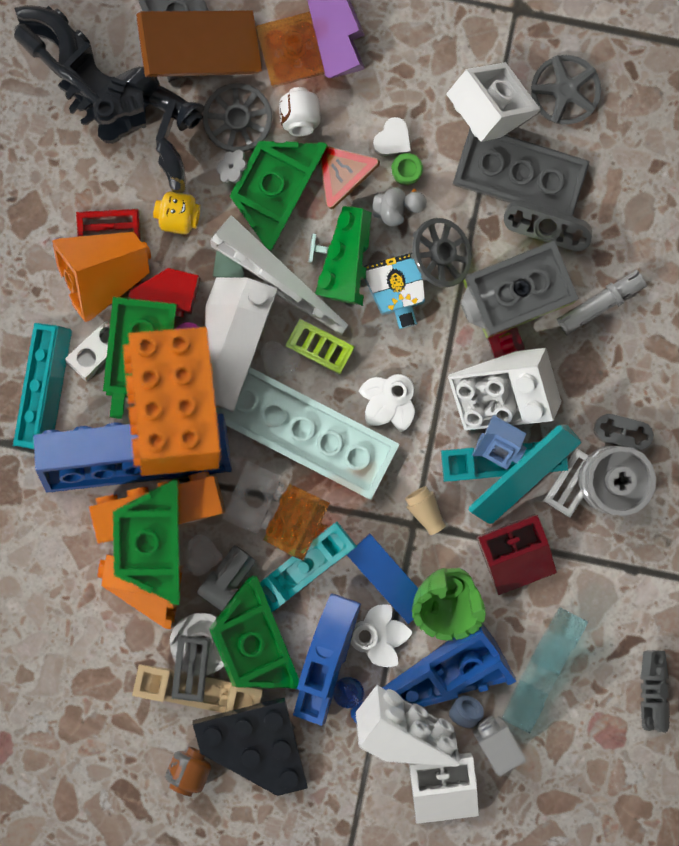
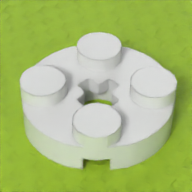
M193 613L176 624L170 636V651L174 662H176L178 635L200 638L204 635L207 638H211L207 675L220 670L224 666L209 630L217 616L210 613ZM185 643L182 670L186 673L188 671L191 643ZM202 650L200 653L196 652L194 676H199Z

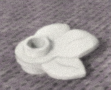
M394 374L388 379L373 377L361 386L359 393L370 400L365 410V419L368 425L379 426L391 420L400 432L405 431L410 426L415 415V408L411 401L414 395V384L409 377L403 374ZM400 385L404 393L402 395L394 394L393 386Z
M376 605L372 607L366 614L364 621H359L355 624L351 639V645L356 650L366 652L373 664L382 667L398 665V657L394 648L407 641L412 634V631L404 623L391 620V605ZM363 630H367L371 634V638L367 642H362L359 639V633Z

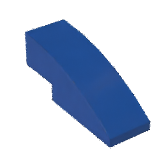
M369 533L347 556L409 624L414 620L412 617V605L418 587Z

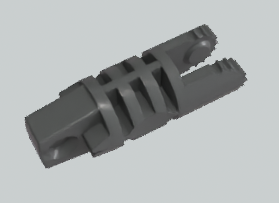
M647 650L643 652L640 679L643 680V683H641V698H644V701H641L642 728L647 731H652L655 728L657 732L666 733L670 726V702L667 701V698H669V683H666V680L669 679L666 654L665 651Z

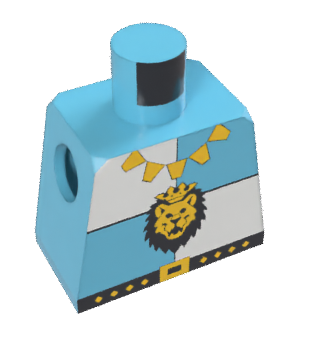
M413 252L363 266L366 267L365 281L381 315L395 312L399 329L417 325L413 307L422 305L425 302L422 274L419 272L414 259H411Z

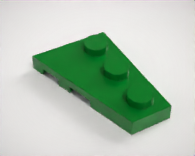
M342 207L331 244L328 248V254L318 279L316 295L363 306L364 295L360 294V282L366 279V267L362 266L363 253L369 247L372 212L363 208Z

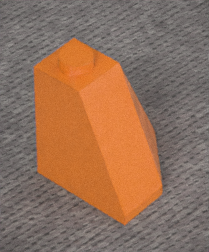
M134 232L52 240L58 270L61 277L65 278L71 292L69 297L72 305L84 322L91 321L111 305L113 296L121 297L150 273L148 260L151 259L150 249L145 241L141 242Z
M106 554V560H100L97 577L102 578V587L163 628L172 629L174 627L177 605H173L168 600L153 593L150 594L140 589L137 585L115 577L113 554ZM179 565L180 585L184 567L183 565Z

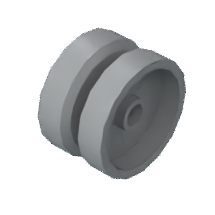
M606 446L596 449L583 462L579 471L578 484L583 498L592 508L602 513L627 516L639 512L650 502L655 492L656 475L652 463L638 450L632 447ZM616 478H619L618 485H614L613 482Z

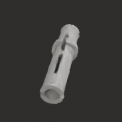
M635 270L615 284L609 283L606 285L607 289L556 320L565 335L568 336L577 328L590 322L616 305L618 307L624 304L625 299L647 287V284L639 271Z

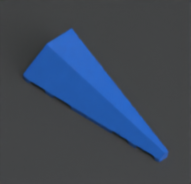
M482 623V627H479V630L474 634L470 633L469 637L456 640L454 637L453 640H449L382 688L395 691L403 700L412 705L418 704L425 707L456 699L459 694L477 689L479 692L487 691L489 686L506 682L507 685L516 682V677L498 643ZM364 701L350 710L351 718L356 724V711Z

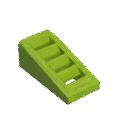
M299 319L285 347L338 375H341L355 348L353 345L302 319ZM306 329L310 332L304 344L300 347L296 344L302 332ZM317 335L321 338L312 353L308 351V348L314 336ZM327 340L332 344L323 359L318 355ZM338 346L342 348V351L335 364L329 361Z

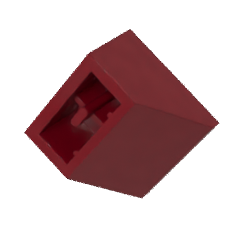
M538 515L528 516L476 536L498 596L557 573L550 546Z

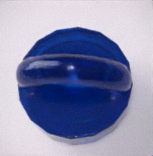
M344 677L337 681L333 698L340 707L354 708L363 700L364 688L357 679Z

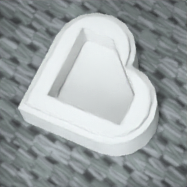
M399 117L390 118L384 125V131L379 132L375 136L373 147L379 155L391 156L411 152L408 128L403 119Z

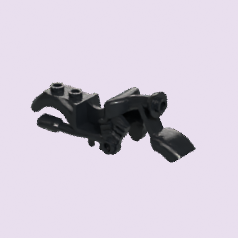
M35 5L15 7L19 22L14 29L15 40L33 58H40L57 76L63 78L58 87L66 92L67 100H70L72 97L76 98L69 107L70 113L74 114L76 110L86 111V116L80 120L81 124L88 125L95 120L99 124L98 137L103 142L113 144L134 130L138 131L140 128H146L145 107L149 104L164 111L155 139L156 151L159 154L158 164L167 176L170 189L176 193L185 192L186 175L184 164L180 154L167 139L174 119L177 120L176 125L180 131L187 128L192 129L202 120L203 115L201 113L205 106L197 102H187L174 92L160 86L157 77H145L144 67L141 66L130 69L116 78L103 74L95 65L88 38L80 30L74 31L69 26L66 16L59 9L53 10L50 6L41 7ZM41 38L48 39L59 48L58 62L46 50V44Z

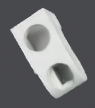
M108 321L99 326L65 358L67 364L86 382L106 362L110 329Z

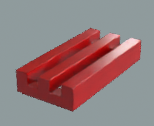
M139 209L76 212L77 237L84 236V232L133 229V232L141 241ZM132 217L133 222L83 224V219Z

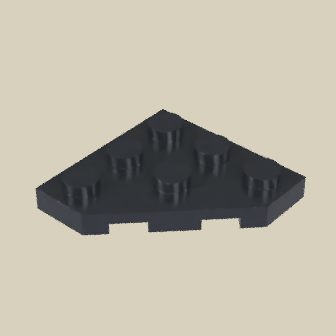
M285 697L193 720V728L200 754L276 796L308 789Z

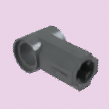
M234 545L216 571L213 570L197 591V594L223 611L237 592V586L251 570L256 560Z

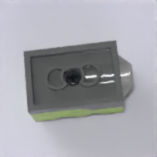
M554 240L467 275L463 280L466 291L461 300V306L468 322L481 327L487 339L572 305L579 298Z

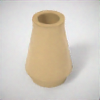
M427 486L417 489L405 498L408 504L406 508L425 527L429 535L436 534L446 527L434 492H430Z

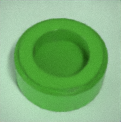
M403 153L397 156L391 168L395 181L405 186L415 184L420 179L423 171L421 160L411 153Z

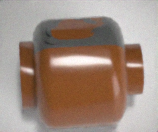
M188 747L187 752L177 751L174 753L165 775L166 780L170 783V789L192 797L193 793L202 792L211 771V764L204 759V755L200 754V750Z

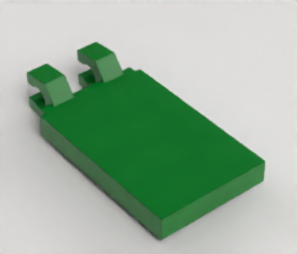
M113 296L103 391L106 392V395L112 396L110 418H123L125 398H128L126 376L132 375V373L125 374L123 345L129 344V333L174 330L176 303Z

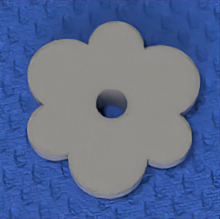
M238 149L233 153L227 152L224 155V160L218 163L217 172L221 175L220 179L222 182L231 181L236 183L241 179L242 171L247 167V162L244 161L245 153L242 150Z

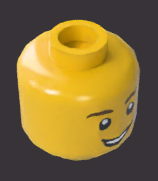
M168 191L164 194L162 200H156L153 218L159 219L158 223L161 230L187 235L192 228L196 229L198 226L201 205L196 204V199L193 195Z

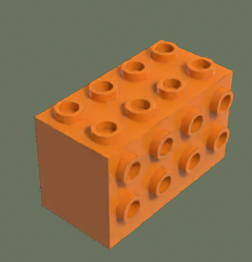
M207 327L129 333V344L123 345L125 374L132 373V375L126 376L128 404H135L134 407H129L131 435L138 436V438H132L134 466H140L141 476L219 469L220 448Z

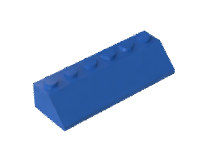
M216 413L220 448L219 469L141 476L140 466H134L132 438H138V436L131 435L130 424L123 425L119 422L106 424L105 427L91 428L89 426H79L72 431L63 432L51 429L42 432V434L33 435L35 471L46 493L181 478L205 471L209 472V474L232 472L224 414Z

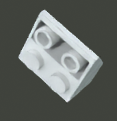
M471 752L459 754L460 764L458 767L409 763L416 824L479 816L477 785Z

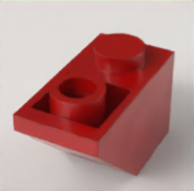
M167 268L130 290L128 297L176 303L175 317L183 318L184 313L192 315L200 277L196 274Z

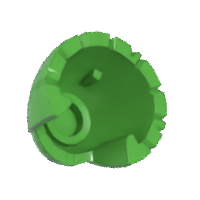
M441 568L429 575L418 588L412 605V617L417 627L420 626V630H424L425 634L431 637L436 636L440 640H453L454 637L456 640L469 637L470 633L474 634L479 630V627H482V622L485 621L486 617L485 605L480 592L474 585L469 573L461 568Z

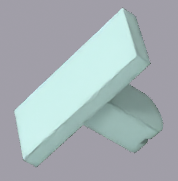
M312 234L309 263L313 261L314 252L328 254L327 250L329 247L315 245L316 234Z

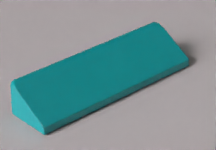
M34 323L13 446L34 449L33 435L42 434L46 430H55L67 363L65 358L68 356L72 330L69 328Z
M558 425L472 503L468 510L486 523H494L581 444L580 438L568 425Z

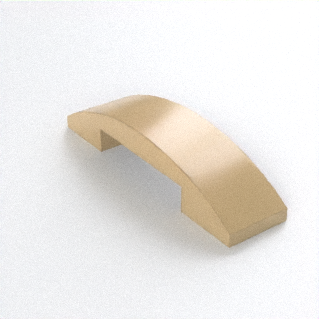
M139 664L132 696L224 713L259 704L263 690L255 687H233L230 681L206 676L203 702L171 699L174 670ZM181 671L179 693H185L187 673ZM199 676L193 677L192 694L197 695Z

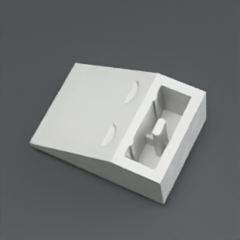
M546 348L515 351L448 375L464 431L487 428L493 415L512 426L554 421L561 404V398Z
M376 685L356 711L359 747L383 761L459 766L460 758L455 730L452 724L443 718L437 719L428 714L418 704L412 705L403 700L395 691L391 689L385 690Z

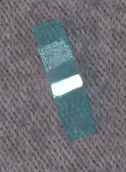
M559 607L534 650L502 716L504 721L531 733L544 708L545 700L572 649H575L588 621Z

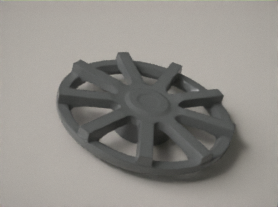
M244 83L227 84L217 89L208 98L203 110V126L209 139L219 148L227 152H234L238 149L247 152L253 150L258 141H264L269 135L272 126V110L267 98L255 87ZM238 88L252 92L244 105L239 104ZM229 89L233 91L234 104L231 106L219 96V94ZM258 96L265 108L250 112L248 108ZM214 99L226 110L224 114L209 113V108ZM267 114L265 127L251 121L252 117ZM208 119L224 120L225 123L211 132ZM251 127L262 134L257 140L251 142L246 128ZM229 128L231 133L226 145L219 141L216 136ZM238 131L242 133L247 145L233 146Z
M444 218L427 220L413 234V254H411V259H414L423 280H427L439 288L455 286L464 280L470 270L472 253L469 241L462 229L454 222ZM436 223L445 224L441 240L438 238L435 229ZM451 227L461 236V238L454 242L448 239ZM427 228L429 229L433 242L429 241L422 235ZM420 242L428 247L430 251L420 253ZM465 244L467 257L457 255L456 247L458 245ZM429 257L431 258V262L428 265V267L425 268L421 258ZM453 261L466 264L462 274L455 269L452 264ZM436 265H438L439 280L431 275ZM445 266L455 280L446 281Z

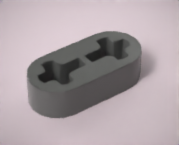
M614 414L600 416L595 421L593 428L595 436L599 440L622 447H632L636 450H642L650 446L654 437L653 430L648 424ZM608 419L612 420V426L620 428L621 433H610L606 437L604 436L605 431L600 429V425L607 423ZM641 427L643 428L642 434L647 435V438L640 441L639 445L635 444V438L625 435L626 430L633 432Z

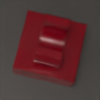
M517 327L487 338L494 359L515 351L526 350Z

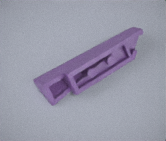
M307 0L326 77L334 78L365 69L353 40L364 36V32L351 1Z

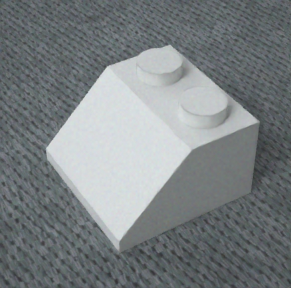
M506 62L466 69L446 94L456 111L462 115L470 126L472 133L480 142L501 138L541 110Z

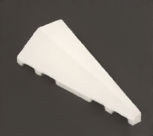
M232 215L225 221L212 237L211 247L263 279L264 284L278 288L276 295L342 336L348 326L342 318Z

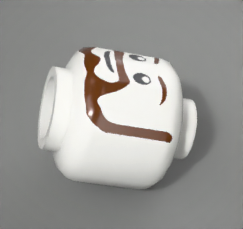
M295 87L280 98V123L291 135L307 136L319 126L321 117L317 95L309 92L306 88Z

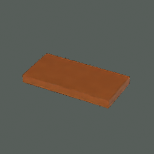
M253 10L140 11L136 14L145 77L243 75L262 72Z

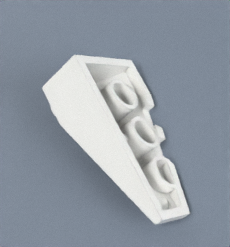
M216 277L205 306V327H207L216 407L234 412L278 288L250 278Z

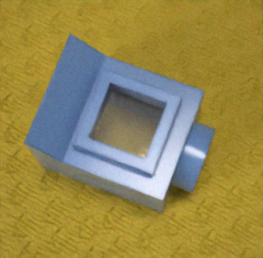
M493 415L485 434L482 433L472 456H483L508 469L512 461L517 463L524 455L526 447L522 444L526 433Z

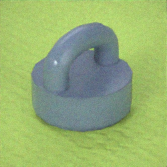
M460 696L451 707L449 716L457 725L464 728H473L484 716V710L475 698Z

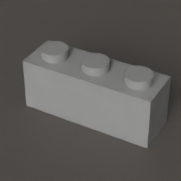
M492 715L488 716L476 725L478 729L473 731V734L498 777L527 761L500 716L495 719Z

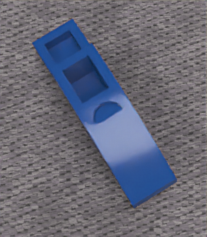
M333 593L330 594L297 686V689L300 691L293 716L321 726L326 723L340 668L346 661L361 603Z

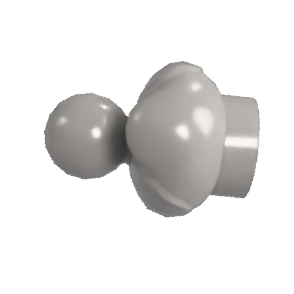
M397 187L391 188L385 193H376L373 200V217L382 218L383 222L391 227L400 225L404 222L405 207L410 212L419 213L426 207V198L422 193L417 192L416 189L405 195V192Z

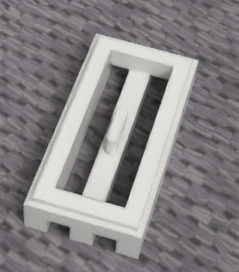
M578 448L575 449L568 460V471H561L543 500L569 518H571L583 498L582 491H578L568 509L563 504L578 482L580 468L589 456ZM577 459H583L557 502L553 500Z

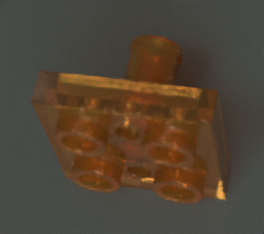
M310 11L256 26L272 88L325 74ZM312 42L314 45L313 48L310 50L306 49V44L308 47H311ZM299 61H301L303 64L302 67L298 69L295 68L294 65L300 66Z
M289 483L286 491L280 498L279 507L273 519L267 525L263 540L293 557L304 560L312 541L330 527L327 524L321 523L330 502Z

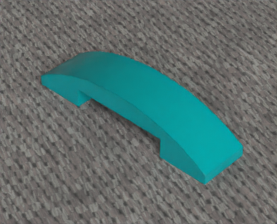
M539 442L523 443L522 445L526 447L522 458ZM475 448L441 450L443 482L502 477L516 463L512 461L508 469H505L483 456H472ZM567 457L550 472L568 471Z
M338 521L260 581L272 612L357 547Z

